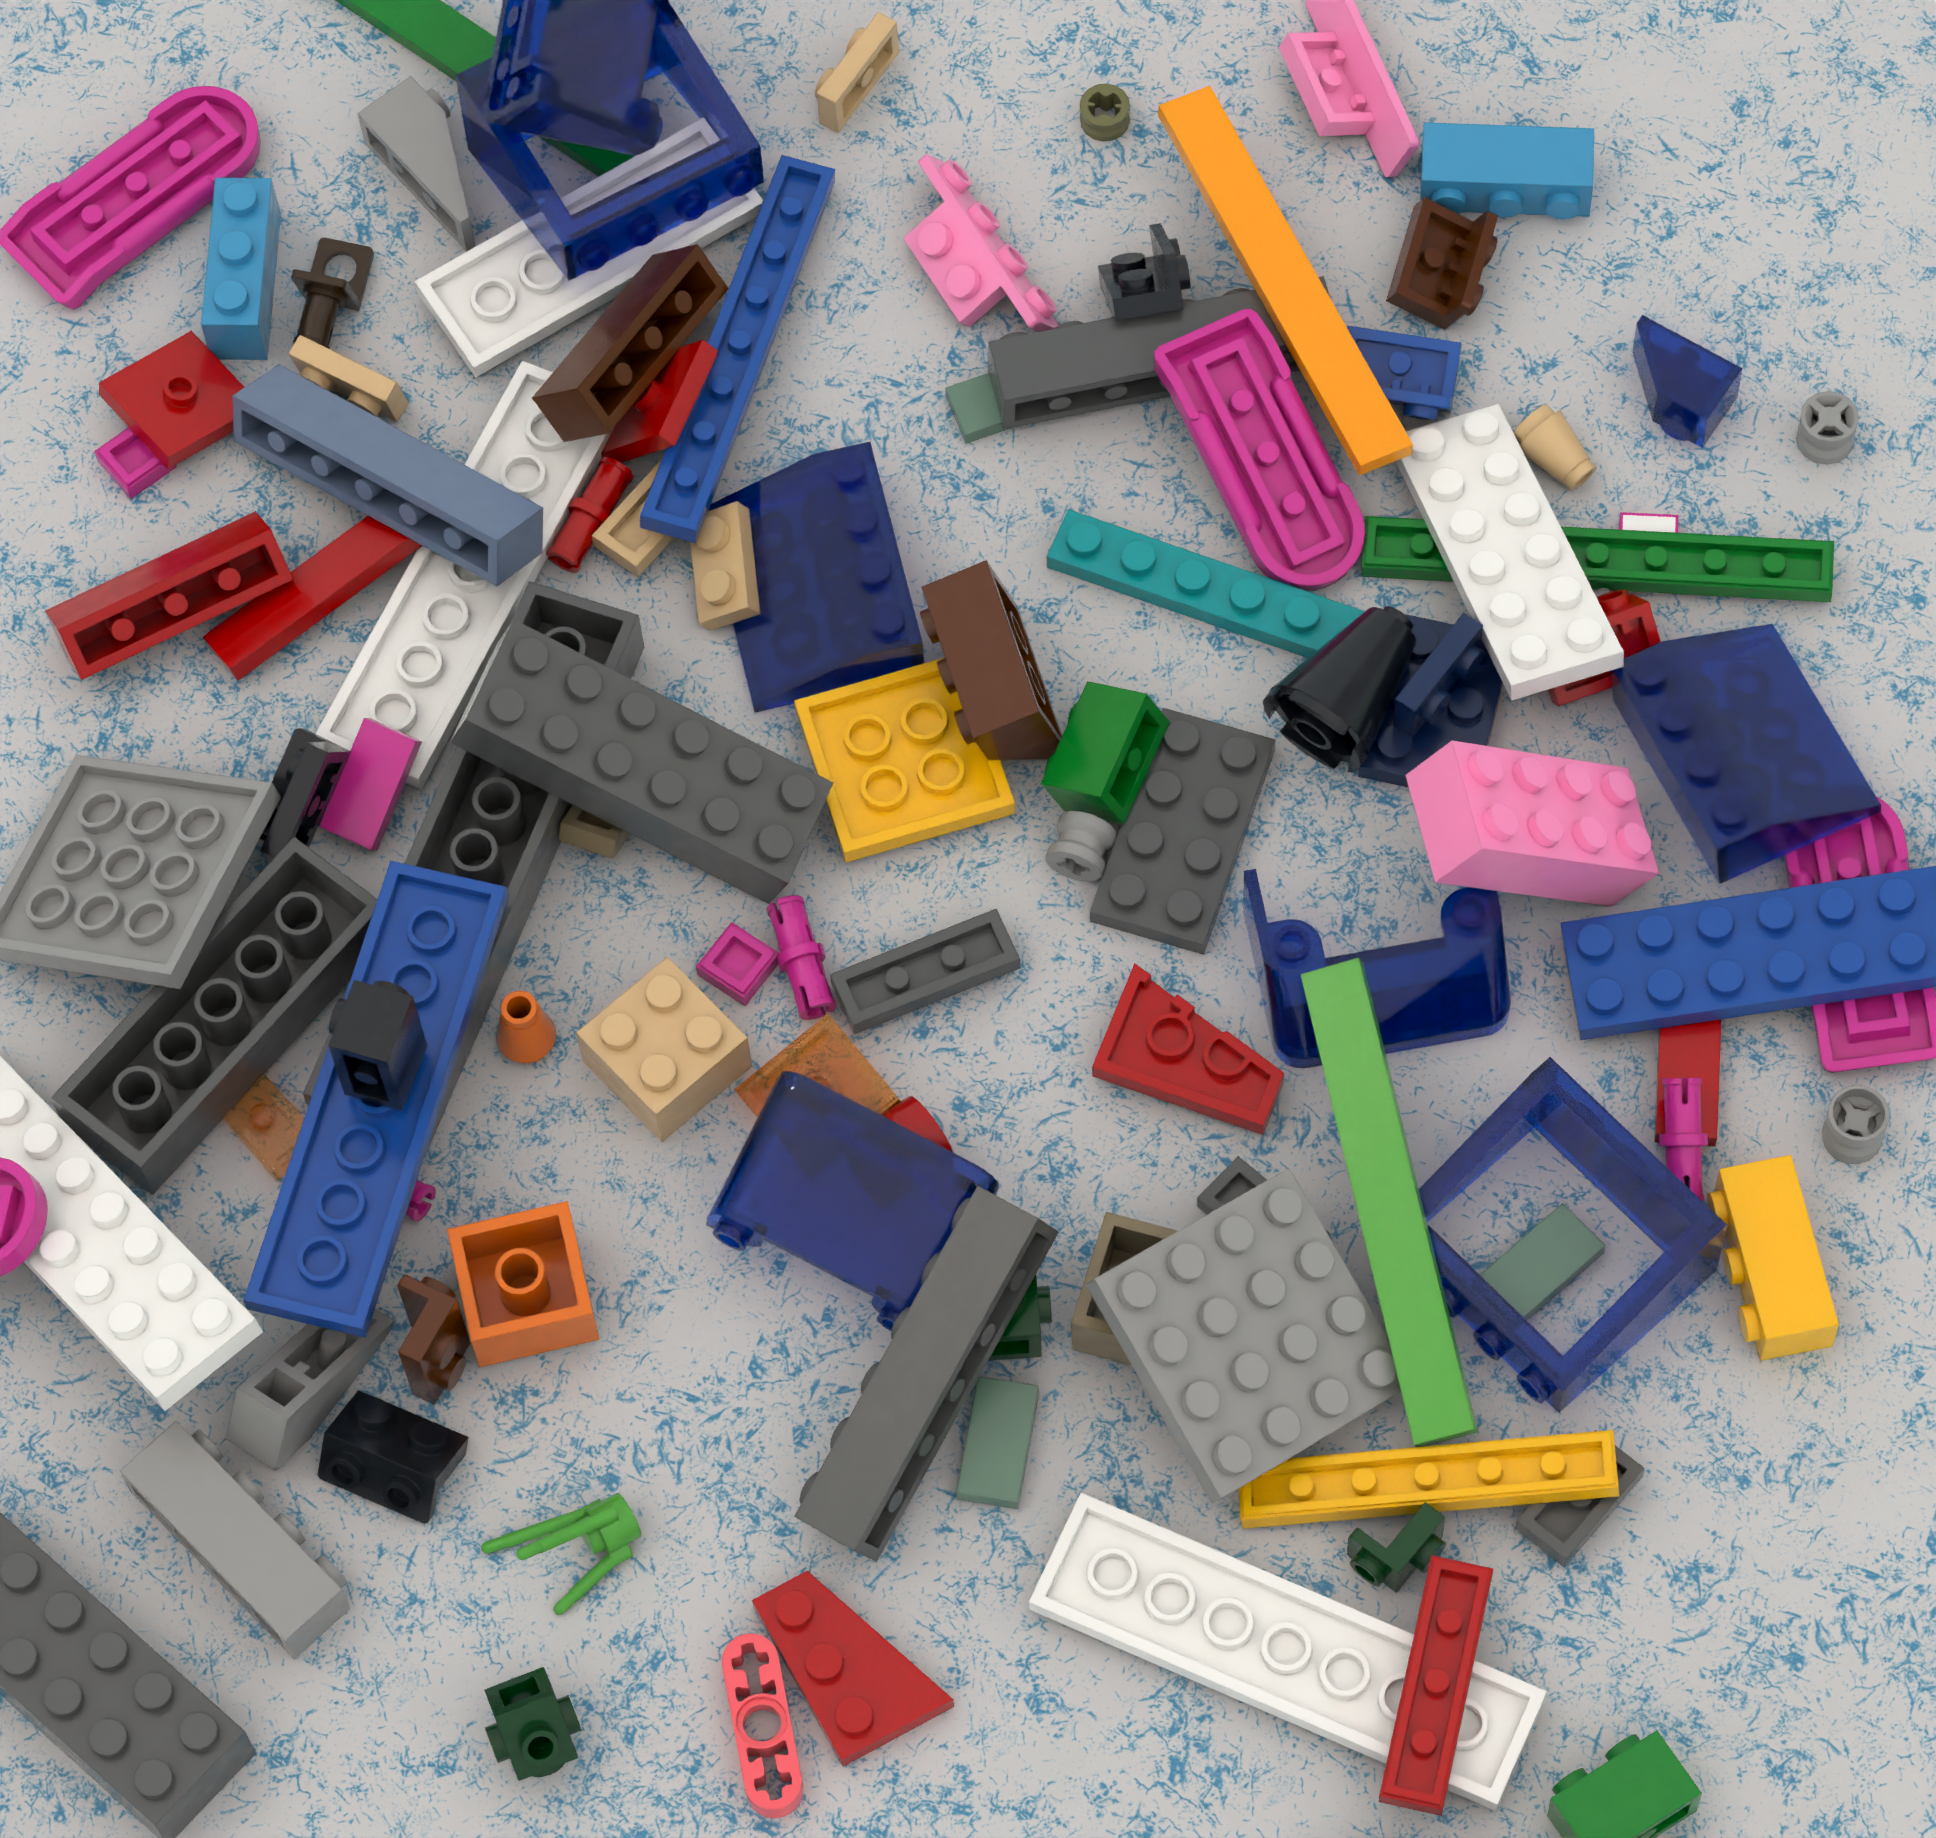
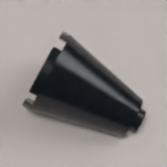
M1385 606L1383 609L1370 607L1270 689L1263 699L1266 715L1270 719L1276 711L1286 722L1280 733L1306 755L1333 769L1337 767L1340 761L1350 763L1347 772H1355L1369 755L1416 645V637L1411 631L1413 629L1412 622L1396 608Z

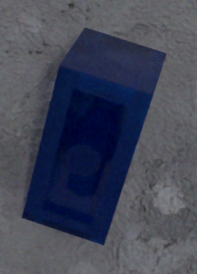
M1642 315L1636 323L1632 353L1652 421L1659 424L1662 430L1672 438L1680 441L1688 440L1703 448L1737 399L1743 368Z

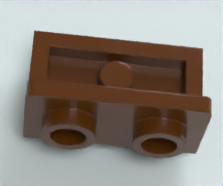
M1425 197L1414 205L1386 301L1444 330L1463 315L1470 316L1477 308L1483 295L1484 286L1479 283L1482 270L1491 260L1497 247L1498 240L1497 237L1493 236L1498 215L1487 210L1476 220L1471 221Z
M403 1274L397 1287L412 1329L398 1353L413 1395L435 1405L444 1389L452 1390L459 1381L466 1364V1357L463 1355L470 1345V1339L457 1299H455L456 1295L452 1289L431 1277H423L420 1282Z

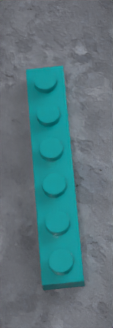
M1070 509L1067 510L1046 556L1047 568L1306 658H1309L1365 612Z

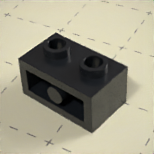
M354 980L347 999L340 998L336 1002L329 1023V1033L332 1035L328 1046L344 1094L403 1111L427 1048L414 998L405 989L391 982L375 981L371 985Z

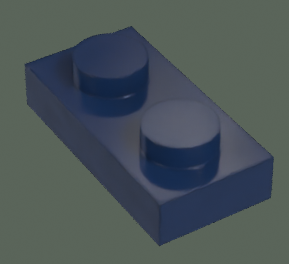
M1463 612L1396 697L1393 726L1413 738L1426 721L1434 724L1441 717L1451 698V694L1448 692L1459 678L1468 681L1477 671L1484 658L1485 651L1481 649L1483 624Z

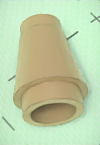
M1547 404L1532 412L1513 432L1520 443L1524 455L1560 483H1564L1570 491L1581 486L1597 469L1590 461V457L1561 411L1554 412Z

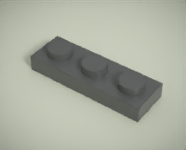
M996 908L830 974L832 987L853 1033L857 1034L1020 969V958Z

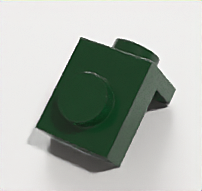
M1425 1502L1387 1549L1361 1529L1355 1528L1348 1537L1347 1555L1352 1559L1350 1561L1351 1567L1368 1583L1377 1587L1384 1583L1397 1593L1416 1569L1422 1573L1428 1571L1431 1555L1440 1557L1446 1546V1542L1442 1540L1445 1516Z

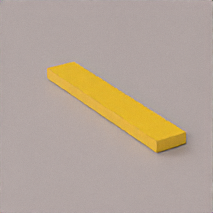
M1613 1430L1289 1458L1239 1488L1240 1518L1243 1529L1415 1514L1425 1502L1438 1512L1620 1496Z

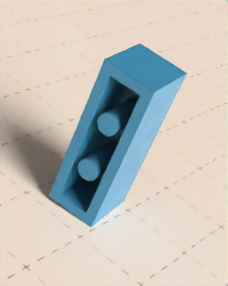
M1424 122L1420 200L1425 197L1457 214L1461 212L1484 213L1488 210L1498 215V217H1513L1518 214L1548 215L1555 219H1571L1575 216L1590 217L1593 192L1594 128Z
M215 178L201 327L208 349L219 360H268L281 212L272 178Z

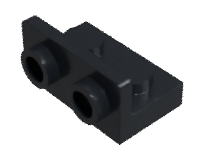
M1161 223L1149 225L1153 256L1145 257L1142 253H1125L1113 257L1110 264L1098 266L1100 287L1115 321L1184 309L1181 290L1191 288L1186 256L1180 254L1177 238L1168 239Z
M305 728L294 730L272 780L281 799L260 837L264 841L260 849L261 852L275 858L293 837L297 838L307 847L310 846L351 751Z

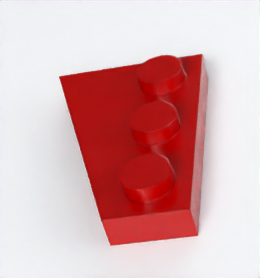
M1135 963L1092 1066V1077L1264 1135L1284 1084V1072L1228 1031L1221 1032L1195 1013L1193 1005L1178 994L1175 997L1153 982L1151 975Z
M805 1571L752 1600L754 1610L843 1767L954 1707V1700L809 1571Z

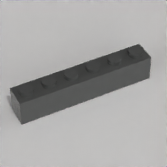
M1321 276L1319 279L1329 295L1324 276ZM1247 288L1234 289L1222 296L1198 301L1182 299L1183 310L1115 321L1114 316L1086 323L1070 321L1059 325L1055 329L1030 334L1014 332L1003 336L999 340L988 342V373L1003 429L1170 397V393L1155 372L1154 351L1165 343L1242 309H1252L1258 313L1273 335L1291 372L1300 371L1256 290H1249Z
M978 1185L971 1198L965 1199L956 1210L952 1220L953 1230L941 1252L933 1255L926 1264L921 1279L923 1285L911 1306L905 1308L895 1320L891 1331L892 1341L880 1362L872 1365L865 1374L861 1384L862 1395L851 1415L844 1418L834 1430L830 1441L831 1451L819 1472L810 1476L804 1484L799 1499L801 1505L794 1516L849 1549L876 1562L1059 1231L1039 1218Z

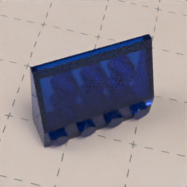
M871 442L813 454L710 505L708 511L738 501L749 508L760 614L733 623V628L754 713L794 704V700L924 663L923 642Z
M1773 624L1662 641L1624 658V667L1610 671L1615 705L1719 884L1881 812L1880 802Z

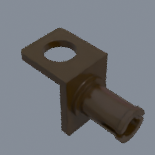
M321 238L318 242L311 272L293 269L291 279L306 300L293 344L299 335H302L330 349L329 343L339 308L360 310L374 258V251L371 247L330 238ZM346 255L355 261L356 273L349 282L325 275L326 265L333 257Z

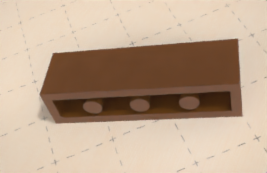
M698 244L653 254L534 394L532 399L563 442L610 433L679 350V347L683 345L729 289Z

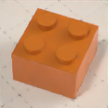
M568 1201L447 1229L470 1340L479 1368L600 1340Z

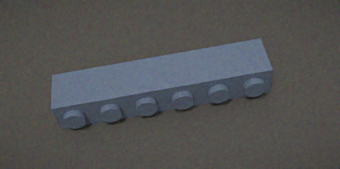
M278 364L232 396L234 442L495 586L500 585L542 554L543 507L286 367Z

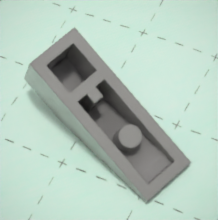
M410 76L358 112L364 143L467 252L476 245L447 118L450 117V111L445 101L434 89L431 88L425 91Z
M375 1309L366 1338L306 1324L237 1387L225 1439L276 1471L313 1436L390 1333L394 1320Z

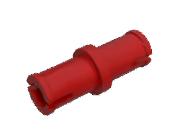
M609 457L601 459L597 471L582 496L574 497L568 506L570 516L552 546L546 551V556H549L548 559L553 564L571 573L579 571L583 559L593 544V533L610 516L626 487L634 478V475L631 474L632 471L627 466Z

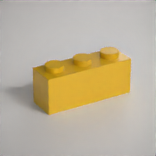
M1792 1155L1719 1169L1715 1190L1707 1195L1708 1208L1714 1228H1724L1729 1248L1723 1249V1262L1730 1285L1739 1284L1745 1305L1738 1307V1315L1745 1341H1755L1760 1361L1833 1347L1839 1323Z

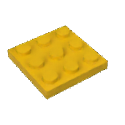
M944 658L794 700L795 711L815 772L833 782L825 803L845 863L1016 814L1015 802L1001 761L988 760L976 742L967 745L961 735L954 715L955 711L962 709L958 693L950 694L937 666V661Z

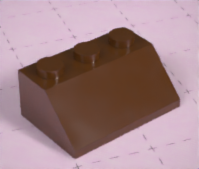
M985 560L922 586L928 608L920 611V616L933 644L940 642L945 658L937 661V666L950 694L958 693L962 709L955 711L954 715L966 744L969 745L976 742L988 760L1049 759L1055 753L1062 738V733L1019 609L988 561Z

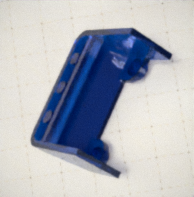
M1256 869L1244 871L1243 914L1272 1046L1277 1057L1285 1064L1295 1068L1322 1066L1300 974L1355 958H1360L1364 964L1386 1054L1489 1036L1498 1032L1506 1024L1510 1013L1511 994L1502 913L1497 891L1467 887L1450 894L1441 908L1440 924L1443 933L1441 938L1325 958L1321 938L1318 932L1308 923L1296 919L1267 922Z

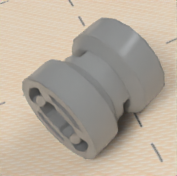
M1851 1085L1842 1088L1832 1097L1822 1129V1141L1826 1150L1836 1160L1846 1164H1861L1870 1161L1878 1154L1889 1123V1107L1885 1098L1877 1090L1865 1085ZM1847 1132L1859 1133V1136H1853Z

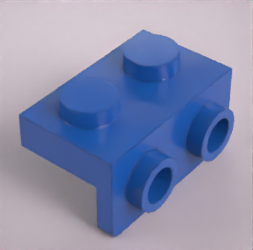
M1347 325V329L1389 403L1404 406L1403 416L1437 421L1438 411L1451 413L1462 348L1461 342Z

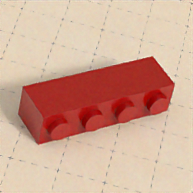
M255 511L49 608L45 612L69 663L80 679L83 680L293 580V577L272 530Z

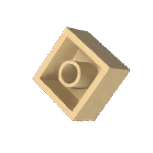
M668 957L576 1032L583 1062L661 1142L666 1140L752 1067L748 1037Z

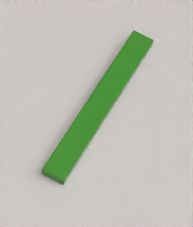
M1355 958L1300 974L1414 1446H1429L1478 1433L1364 964L1360 958Z

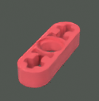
M744 1634L736 1637L726 1646L722 1655V1668L745 1791L749 1804L758 1814L767 1818H781L791 1814L799 1806L804 1788L779 1656L773 1643L766 1637L758 1634ZM755 1653L759 1662L769 1661L768 1664L759 1667L763 1693L750 1695L745 1671L740 1669L734 1670V1668L743 1665L744 1654ZM774 1689L777 1691L775 1695L767 1694ZM739 1696L747 1697L740 1702L737 1700ZM759 1710L771 1711L781 1720L779 1732L767 1741L753 1740L744 1731L747 1718ZM785 1749L788 1750L787 1755L778 1754ZM775 1755L780 1780L783 1782L792 1781V1784L782 1787V1798L770 1800L767 1791H756V1788L766 1785L762 1758ZM750 1756L759 1757L753 1762H749Z

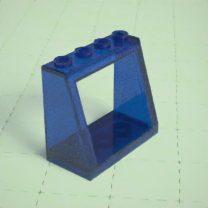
M607 0L455 75L468 150L568 281L588 271L597 270L611 259L637 246L646 245L657 236L687 221L696 220L706 211L734 197L743 196L754 187L764 183L760 144L668 0ZM664 73L700 119L705 118L720 141L570 215L525 141Z
M1549 1057L1516 1088L1419 1188L1428 1223L1535 1128L1664 1252L1563 1356L1428 1225L1450 1317L1455 1318L1459 1315L1474 1330L1473 1337L1476 1343L1489 1357L1496 1361L1503 1358L1518 1373L1517 1380L1520 1386L1533 1400L1540 1404L1546 1400L1560 1413L1717 1271L1727 1224L1562 1067Z

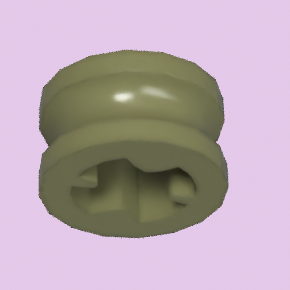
M1107 83L1097 84L1089 88L1082 95L1080 100V123L1086 135L1094 140L1112 141L1121 137L1128 130L1130 124V103L1124 90L1116 85ZM1100 107L1104 111H1109L1115 108V116L1110 118L1103 113L1095 117V109Z

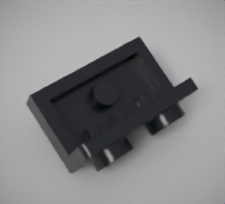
M358 1390L324 1432L318 1477L325 1482L426 1524L434 1515L439 1489L466 1455L469 1437Z

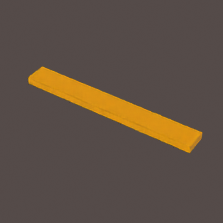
M1209 85L1160 104L1158 109L1159 119L1358 475L1360 476L1410 456L1413 448L1410 438L1211 86Z

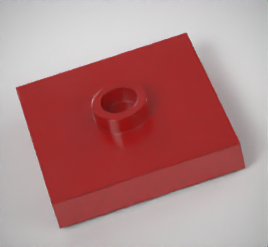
M191 330L99 382V395L167 469H170L233 433L232 396L243 389L244 386Z
M703 339L679 347V350L614 427L601 452L602 458L609 457L622 463L675 446L714 364L718 350Z

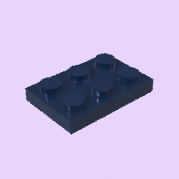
M1405 614L1413 624L1411 631L1416 637V645L1369 755L1359 768L1358 777L1409 788L1405 775L1450 741L1488 746L1503 682L1483 641H1481V649L1485 651V655L1480 666L1468 681L1459 678L1448 692L1451 694L1448 706L1434 724L1426 721L1413 738L1393 726L1396 697L1454 625Z

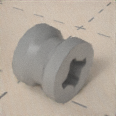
M1831 391L1820 392L1808 398L1802 406L1796 437L1798 448L1806 458L1815 463L1827 465L1838 463L1848 456L1853 448L1859 419L1857 407L1841 393ZM1824 430H1834L1836 435H1822L1821 433Z
M1081 811L1064 812L1057 823L1058 841L1049 846L1045 857L1046 863L1053 870L1068 878L1084 882L1098 881L1105 869V861L1102 858L1104 851L1109 850L1113 846L1116 830L1108 822L1095 815Z

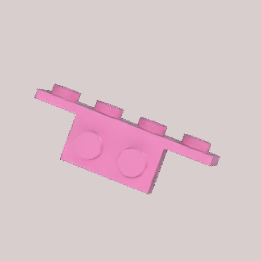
M1306 0V7L1318 32L1288 33L1279 45V50L1318 135H1366L1384 176L1397 177L1418 149L1419 139L1354 0Z
M925 154L918 163L944 202L903 239L959 323L971 327L1001 299L1008 295L1026 324L1032 330L1041 332L1058 327L1059 324L1053 317V314L1057 311L1054 302L1037 285L1033 286L1024 274L1028 269L1025 259L1012 245L1003 243L995 231L1000 227V223L995 215L982 202H976L968 191L972 182L966 172L951 159L945 163L929 154Z

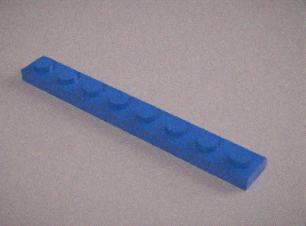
M781 155L708 341V344L718 350L717 357L676 445L665 450L640 514V528L696 543L833 189L835 169Z

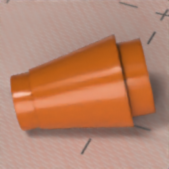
M525 991L511 992L501 1003L500 1018L496 1032L497 1045L507 1058L516 1062L533 1063L542 1059L550 1052L555 1043V1025L530 993Z

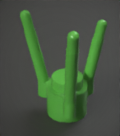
M616 1493L603 1501L597 1499L581 1509L486 1541L482 1544L481 1550L489 1554L542 1537L517 1550V1558L525 1560L580 1536L593 1555L604 1550L606 1556L555 1604L553 1608L555 1614L562 1615L613 1567L633 1557L628 1544L641 1537V1530L625 1499L620 1493Z

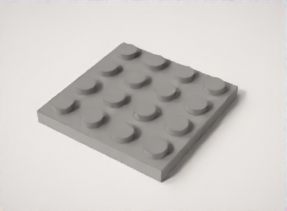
M75 755L0 892V960L181 989L281 799L277 789L272 782Z
M1290 1168L1085 1284L1211 1503L1236 1491L1401 1392L1388 1336Z

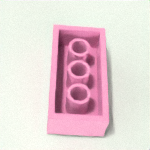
M1450 741L1405 775L1435 883L1613 906L1659 874L1651 839L1645 827L1636 796L1635 785L1628 768Z

